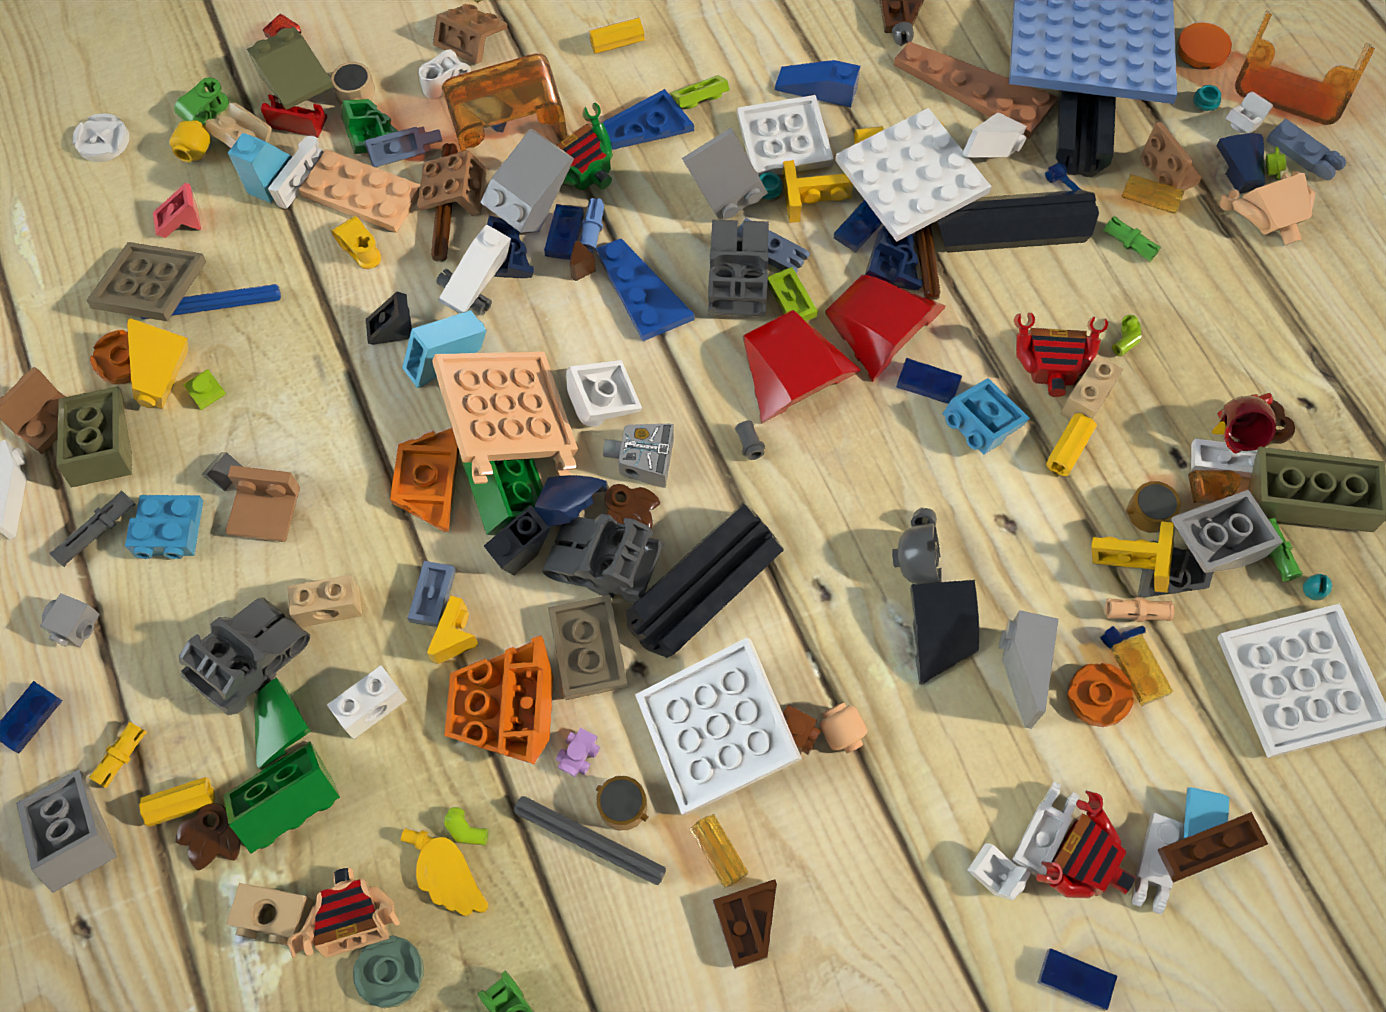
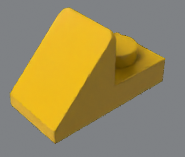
M452 595L449 598L427 651L433 663L440 664L475 648L479 644L474 635L459 630L465 627L469 617V611H467L468 609L462 598Z

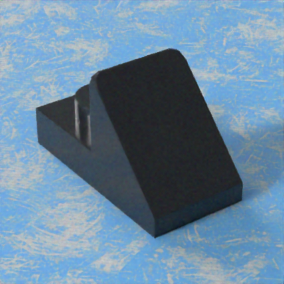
M396 291L366 318L368 344L374 345L410 338L412 326L407 294Z

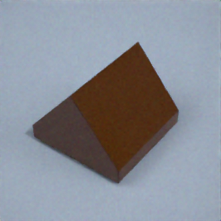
M575 241L569 265L571 277L573 280L578 281L595 272L596 267L594 255L580 241Z

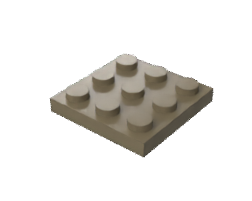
M127 242L86 301L91 309L168 321L205 265V257L202 253Z

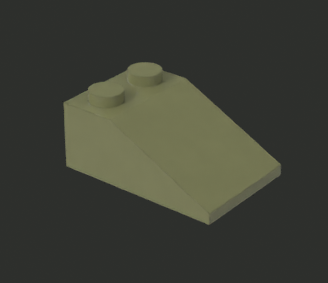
M295 27L282 29L277 35L267 40H259L247 49L260 77L286 110L334 87L331 79L306 40Z
M119 386L59 398L57 467L71 488L132 475V451Z

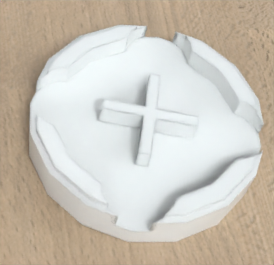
M112 114L92 115L88 117L89 121L84 124L81 122L73 133V144L80 156L93 162L109 161L119 156L129 143V132L126 126L118 117Z

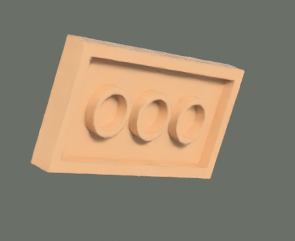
M326 149L299 188V192L302 197L351 216L355 215L359 219L397 233L419 197L420 184Z

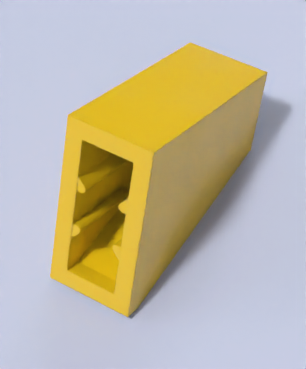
M129 318L127 328L133 399L146 408L157 407L163 409L187 355L188 338Z

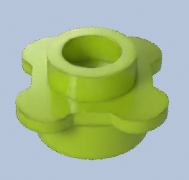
M1277 146L1274 153L1266 154V169L1268 176L1276 175L1277 180H1280L1281 171L1286 170L1285 154H1279Z

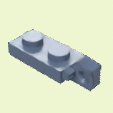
M416 126L368 139L364 142L371 164L377 168L424 155L426 152L431 151V144L443 140L439 129L425 132L424 126L419 128Z

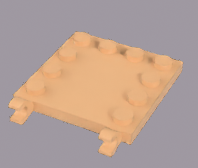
M545 352L435 354L432 363L462 462H472V478L475 484L487 483L486 475L493 474L489 461L555 457L557 476L571 475L569 470L576 469V462L573 456L578 448Z

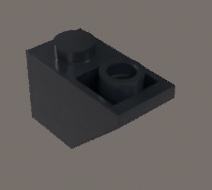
M530 505L488 541L484 547L501 569L515 576L538 555L551 529L533 506Z

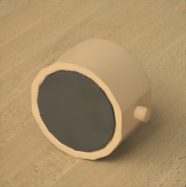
M354 61L343 63L332 73L331 81L334 85L333 88L341 104L343 100L369 99L372 101L375 96V85L368 67L363 63Z

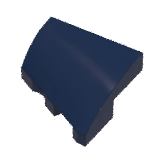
M1245 133L1219 139L1216 146L1229 166L1225 174L1234 189L1242 194L1264 186V138L1262 134Z
M489 215L486 225L511 238L507 259L494 276L532 278L534 268L528 263L526 257L527 249L519 238L520 232L502 218Z
M883 225L877 234L865 275L881 279L899 288L919 290L922 287L923 281L918 279L915 266L918 264V258L913 250V235L910 234L896 242Z
M564 475L548 477L534 508L549 527L571 523L579 516L582 510L594 503L592 499L594 493L606 492L609 486L606 480L589 476Z

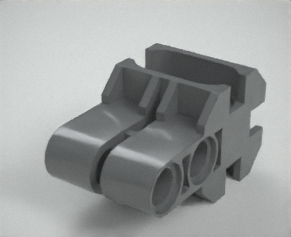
M712 220L708 315L765 317L769 221H743V237H737L738 220Z
M601 514L596 519L577 517L571 523L561 525L554 541L556 545L552 546L542 573L558 582L587 587L601 596L610 595L612 599L614 598V593L620 594L627 602L635 603L647 589L663 543L659 539L650 538L654 534L653 530L635 519L624 518L623 522L625 524L617 523L611 515Z
M261 597L232 618L218 617L210 624L211 633L203 640H201L198 634L188 640L179 654V662L182 665H187L181 670V677L226 715L238 714L246 707V698L255 691L257 695L262 688L275 678L277 671L305 649L310 641V634L286 617L284 613L269 601Z

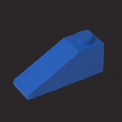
M837 60L782 66L775 84V90L802 97L816 95L817 100L851 108L858 87L860 66Z

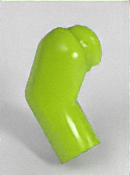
M1126 315L1121 321L1122 338L1112 345V350L1117 356H1123L1141 341V325L1135 315Z
M459 807L450 808L444 817V825L454 840L458 843L486 846L488 829L470 827L465 820L463 809Z

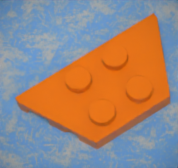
M452 428L436 434L435 431L422 435L419 439H411L398 444L390 494L392 504L443 532H449L460 453Z

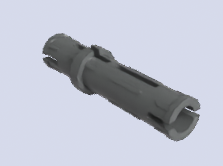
M121 490L101 509L98 507L94 510L95 514L49 554L60 565L65 567L69 561L108 527L112 529L116 525L115 521L136 504Z

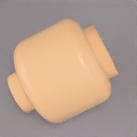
M842 702L822 713L823 719L820 721L819 726L832 750L844 749L847 754L863 745L861 739L866 736L868 729L855 706H846Z

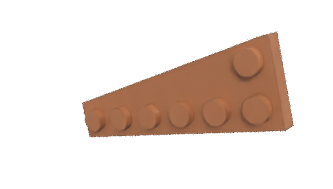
M908 42L895 57L894 66L982 114L992 117L999 112L1027 126L1023 135L1030 139L1051 112L1058 100L1057 96L1045 90L1009 84V78L913 42Z

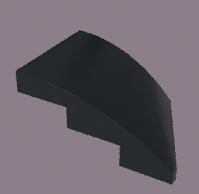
M975 580L911 585L910 593L914 613L913 629L917 650L915 659L919 685L927 683L933 677L945 670H949L961 660L967 659L979 651V614Z

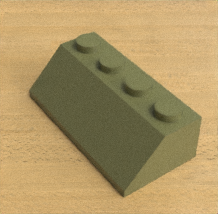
M1259 447L1257 449L1248 490L1268 519L1275 518L1277 521L1365 532L1376 531L1386 521L1385 461Z

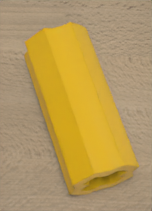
M638 17L589 30V39L594 54L645 41V33Z
M1074 413L1046 462L1050 471H1054L1060 476H1069L1097 426L1092 418L1082 413Z
M204 777L140 798L139 809L145 825L151 827L197 812L203 806L215 803L216 797L210 779Z

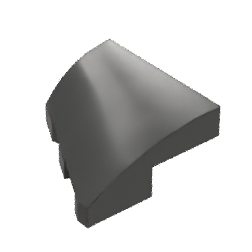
M1173 547L1168 593L1154 591V569H1142L1138 597L1146 598L1207 589L1210 587L1214 572L1204 573L1190 549L1182 550Z

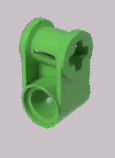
M208 77L202 79L188 93L180 97L175 103L174 111L184 121L192 122L196 120L206 125V120L214 119L226 110L229 100L221 92L219 81Z
M506 970L501 973L502 978L488 990H481L477 993L489 1012H535L525 999L519 986Z

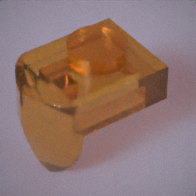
M1195 470L1188 474L1193 503H1213L1232 496L1238 490L1242 480L1239 474L1231 470Z

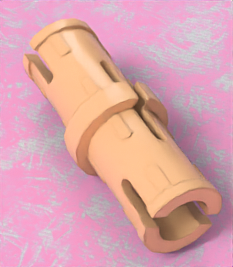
M1136 597L1134 600L1108 598L1105 604V614L1109 619L1127 618L1134 619L1135 622H1144L1145 620L1172 621L1174 617V604H1172V601L1145 600L1143 597Z

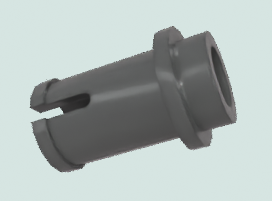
M747 420L739 423L735 430L743 446L742 454L749 460L759 459L764 455L765 444L759 440L753 422Z

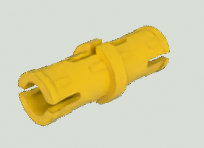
M129 721L112 746L108 745L105 750L107 752L93 773L90 774L89 778L108 788L124 763H129L131 760L129 756L147 732Z

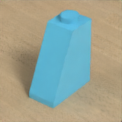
M242 133L229 150L228 155L247 193L272 203L274 199L268 188L293 156L268 142Z
M470 310L412 328L402 369L417 388L423 387L437 378L432 363L435 354L476 353L481 350L487 331L484 324Z

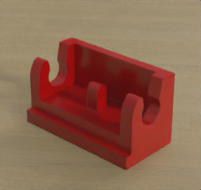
M268 94L271 106L267 103H262L260 109L266 123L271 128L319 138L328 118L320 104H313L315 110L296 106L286 110L279 103L275 95Z

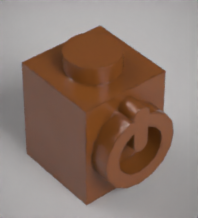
M788 704L783 712L784 718L800 755L802 752L809 755L821 733V729L815 727L816 719Z

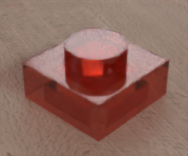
M281 13L262 29L265 37L268 39L277 35L280 30L295 27L300 34L302 33L297 23Z

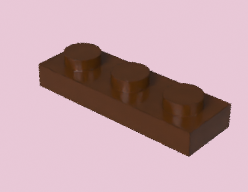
M1250 812L1164 846L1157 851L1174 883L1268 845V842L1254 815Z

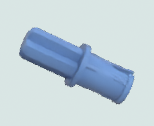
M591 198L588 201L586 216L581 222L583 230L580 242L591 253L596 251L599 232L603 229L601 220L604 203L599 198Z

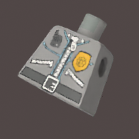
M674 424L627 425L624 427L622 441L605 439L603 457L619 459V472L624 477L666 488L674 442Z

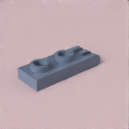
M743 222L737 229V237H743ZM769 230L768 264L781 271L793 267L797 273V268L802 267L804 264L803 260H807L810 253L799 245Z

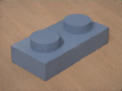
M429 561L423 562L407 618L410 623L438 627L446 608L456 569L454 566Z

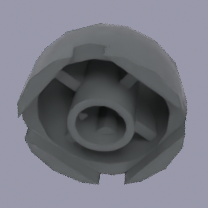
M934 523L916 525L904 531L899 538L898 549H892L894 567H900L903 577L913 584L942 582V568L937 569L941 555L937 529L934 527Z

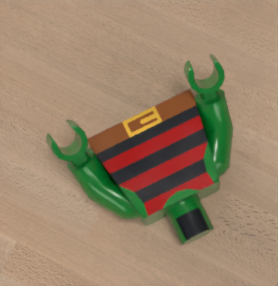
M597 103L592 104L595 116L589 115L586 107L582 113L583 118L591 122L592 126L590 127L586 124L556 145L574 158L562 184L574 186L579 190H585L592 184L604 190L612 182V177L608 174L611 170L610 160L613 157L612 147L604 123L598 119L601 109Z

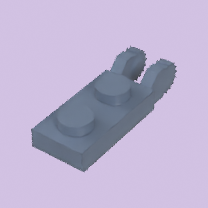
M1284 119L1269 133L1266 139L1268 143L1274 147L1278 146L1279 151L1307 171H1312L1324 180H1331L1335 176L1336 170L1339 171L1346 166V160L1343 155L1341 156L1337 151H1330L1329 148L1288 119Z

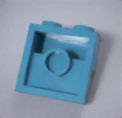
M989 378L952 398L943 412L947 425L952 429H958L966 437L968 446L974 450L978 449L983 455L1001 445L1008 435L1025 426L1030 419Z
M140 495L136 518H130L125 547L133 556L141 559H150L152 556H165L170 559L195 556L204 500L200 495Z

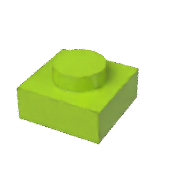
M209 369L183 384L201 410L226 395Z

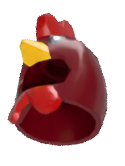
M1266 393L1261 396L1252 394L1232 399L1217 413L1220 421L1212 429V434L1224 435L1227 447L1235 454L1241 451H1253L1259 447H1265L1272 441L1276 433V418L1270 406L1273 402L1272 394ZM1231 436L1238 439L1239 442H1235Z

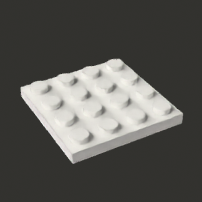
M929 108L837 153L835 158L836 163L896 242L989 194L992 187L972 161L962 155L963 150Z
M1340 604L1224 632L1217 637L1267 758L1386 728V703Z
M745 638L635 694L681 815H688L802 760L754 645L749 638Z

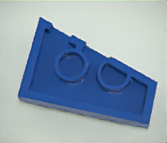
M665 89L603 121L610 137L612 150L694 132L693 122Z

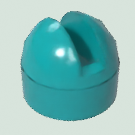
M1323 574L1311 575L1303 583L1305 595L1315 601L1326 598L1331 593L1333 587L1331 579ZM1320 583H1322V592H1319Z

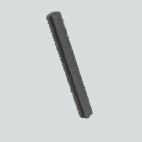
M521 796L515 805L514 813L654 885H659L665 876L666 868L526 796Z

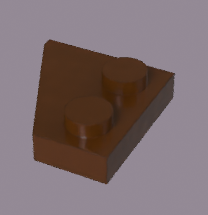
M879 0L884 32L892 33L893 27L901 22H908L914 25L924 0Z
M775 879L713 900L734 969L768 957L777 887Z

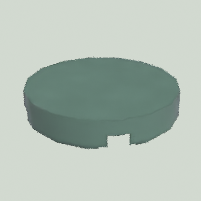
M394 935L389 936V939L365 946L353 968L354 985L358 994L369 1004L384 1009L398 1007L409 1001L419 990L424 976L423 959L418 949L408 940Z

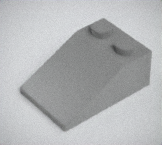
M729 128L682 158L719 220L734 217L738 211L750 204L757 203L764 195L768 194L732 128Z
M530 129L493 175L480 203L521 233L539 232L574 158L534 129Z
M1249 490L1176 515L1171 519L1204 573L1236 569L1265 559L1283 543Z
M1019 610L1014 620L1008 621L1006 630L1002 631L999 649H1004L1002 661L1025 728L1032 729L1046 711L1058 618Z
M80 769L16 803L31 870L52 893L117 857L111 834Z

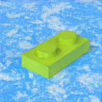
M717 75L670 92L680 108L691 109L696 107L698 102L705 99L715 100L722 97V93L730 91L728 81Z
M793 267L768 276L767 285L784 314L794 310L805 321L817 317L818 310Z

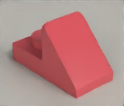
M184 183L153 212L156 235L166 238L174 230L178 229L181 224L201 230L199 211L190 184Z

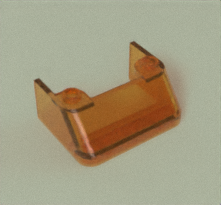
M1265 10L1236 78V92L1243 98L1249 92H1254L1272 103L1273 108L1323 125L1334 124L1341 118L1375 50L1374 46L1366 42L1354 68L1343 65L1335 66L1326 73L1321 83L1270 66L1275 56V48L1270 41L1262 39V36L1272 13L1269 10Z
M535 53L447 79L442 85L451 127L460 152L466 151L467 148L478 146L485 138L484 128L536 114L538 121L542 124L552 125L557 123L562 139L568 137L563 106L550 63L544 54Z

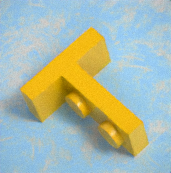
M794 160L783 161L782 182L789 223L800 222L801 203L813 204L820 201L851 199L853 184L846 174L797 178Z
M1161 522L1158 543L1144 539L1132 541L1120 540L1109 536L1103 538L1093 537L1091 546L1093 564L1154 569V591L1168 593L1174 547L1173 522Z

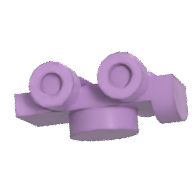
M582 728L579 729L577 734L570 732L566 739L568 744L567 751L561 749L556 757V760L560 762L558 769L573 777H576L578 772L585 775L591 765L585 761L587 756L595 758L599 752L600 746L595 744L598 737Z

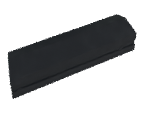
M1060 90L1055 159L1067 175L1076 176L1078 174L1084 177H1093L1111 165L1114 155L1116 97Z
M1085 190L981 197L939 219L938 225L948 253L1085 243L1093 235L1099 210L1095 202V193Z
M742 502L626 610L628 630L633 636H636L646 650L665 658L674 655L783 552V546L756 512L745 502Z

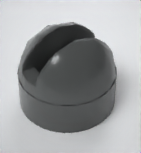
M901 22L893 27V39L896 44L902 46V44L912 42L914 31L911 23Z
M921 507L913 514L911 520L912 527L925 524L922 523L923 517L928 518L927 524L934 523V527L936 526L937 517L932 509Z

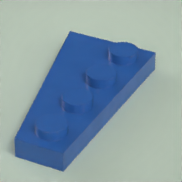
M622 238L596 248L597 256L642 341L694 321V313Z

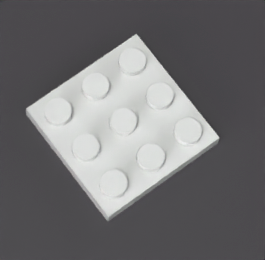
M816 95L737 108V117L747 156L759 177L767 172L782 175L783 161L794 160L796 172L833 166L834 158Z

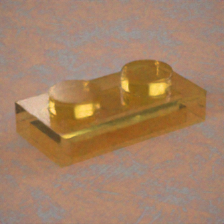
M1142 634L1118 643L1110 649L1122 672L1129 679L1132 690L1141 707L1174 692Z

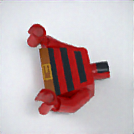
M1021 313L1017 314L1014 317V324L1019 328V333L1016 334L1017 359L1024 369L1031 373L1034 383L1048 384L1049 396H1064L1066 394V385H1074L1078 376L1084 375L1096 357L1101 342L1099 334L1107 329V319L1103 320L1102 328L1096 330L1093 327L1095 316L1088 321V328L1091 333L1090 336H1087V331L1031 328L1035 323L1033 313L1027 314L1028 322L1026 325L1021 323Z
M1086 790L1085 793L1089 797V802L1078 799L1076 806L1080 810L1087 811V815L1082 813L1074 820L1052 862H1041L1047 869V875L1037 874L1036 879L1042 883H1049L1053 889L1066 898L1089 899L1104 893L1108 885L1125 895L1135 881L1134 876L1119 867L1126 855V850L1121 846L1122 841L1102 808V796Z

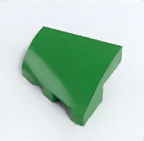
M371 100L342 101L341 118L354 154L368 153L365 140L398 132L391 125V118L385 113L380 112Z
M277 677L262 688L255 697L256 765L262 770L287 754L285 751L287 747L312 731L299 712L298 706L285 685Z

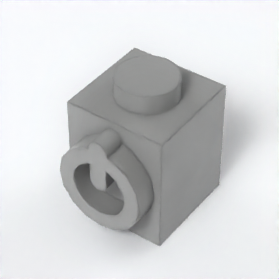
M60 593L57 600H52L45 607L40 627L50 633L49 640L66 647L68 643L81 647L84 640L92 634L94 624L100 614L88 604Z

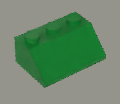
M533 458L489 461L493 474L486 475L488 482L485 484L474 483L472 478V462L463 463L487 535L498 534L530 505L534 508L543 485Z
M311 741L223 794L229 826L250 854L258 849L270 846L278 836L288 830L300 827L307 818L318 811L330 808L335 800L340 798L332 777Z

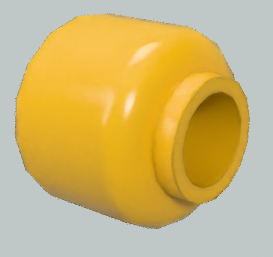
M193 120L192 122H180L170 137L169 143L173 154L177 158L185 162H192L203 158L212 140L210 134L205 130V125Z

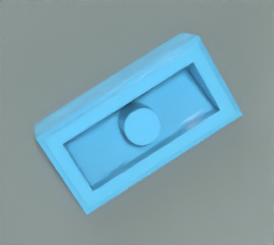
M1192 787L1187 788L1183 839L1227 822L1229 797L1216 792Z

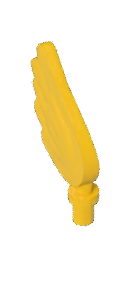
M407 828L403 830L401 841L415 845V849L421 850L417 860L416 879L418 887L422 891H429L434 904L443 905L448 911H457L462 916L471 915L473 910L479 913L487 911L488 902L480 891L463 853L453 841L445 837H430L428 832L424 830L420 832Z

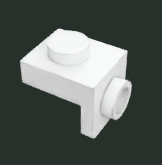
M1249 92L1241 105L1233 108L1225 119L1232 122L1230 125L1236 131L1250 133L1258 129L1272 109L1273 104L1258 94Z
M989 843L984 844L967 870L992 894L1009 900H1014L1016 896L1022 893L1026 886V881L1031 875V872L1026 868L1013 864L1001 851Z

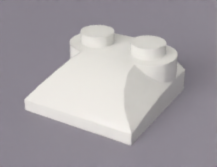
M622 360L569 366L566 372L567 392L579 420L585 425L596 427L601 425L605 419L641 411L642 406Z

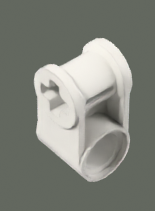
M453 50L443 51L439 56L420 66L418 73L422 92L431 99L441 97L444 93L468 79L471 73L470 66L459 61Z

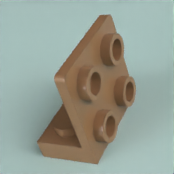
M463 4L460 7L448 9V11L437 15L433 45L443 50L451 49L458 57L474 64H479L482 62L486 37L507 29L508 23L499 20V16L479 11L475 5Z
M1161 121L1156 123L1140 158L1144 166L1157 178L1160 186L1172 197L1198 185L1202 177L1191 165L1192 159L1164 124Z
M469 150L425 162L417 207L420 210H425L457 201L471 216L481 214L482 203L480 202L484 195L487 168Z
M33 367L4 396L0 397V420L17 437L40 454H43L57 440L58 400L66 396L60 393L39 369Z
M231 465L228 477L237 488L225 532L229 536L285 542L300 491V486L291 472Z

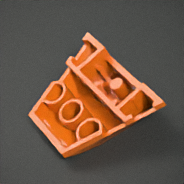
M541 635L532 638V642L521 647L506 649L504 654L490 660L485 658L450 673L444 736L535 764L550 740L554 680L545 643Z

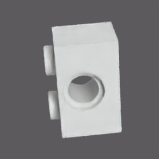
M381 665L327 704V706L345 731L355 739L407 701V699Z

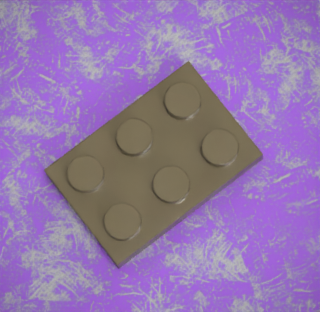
M610 595L548 607L565 700L627 688L628 683Z

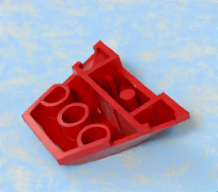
M861 275L825 310V314L842 339L848 342L854 351L857 361H861L868 371V377L873 382L891 364L892 358L924 325L928 326L945 309L946 305L908 292L881 279L869 275Z
M794 310L743 335L749 369L752 373L755 387V397L757 398L760 410L761 424L785 412L788 407L834 383L838 384L861 371L859 367Z

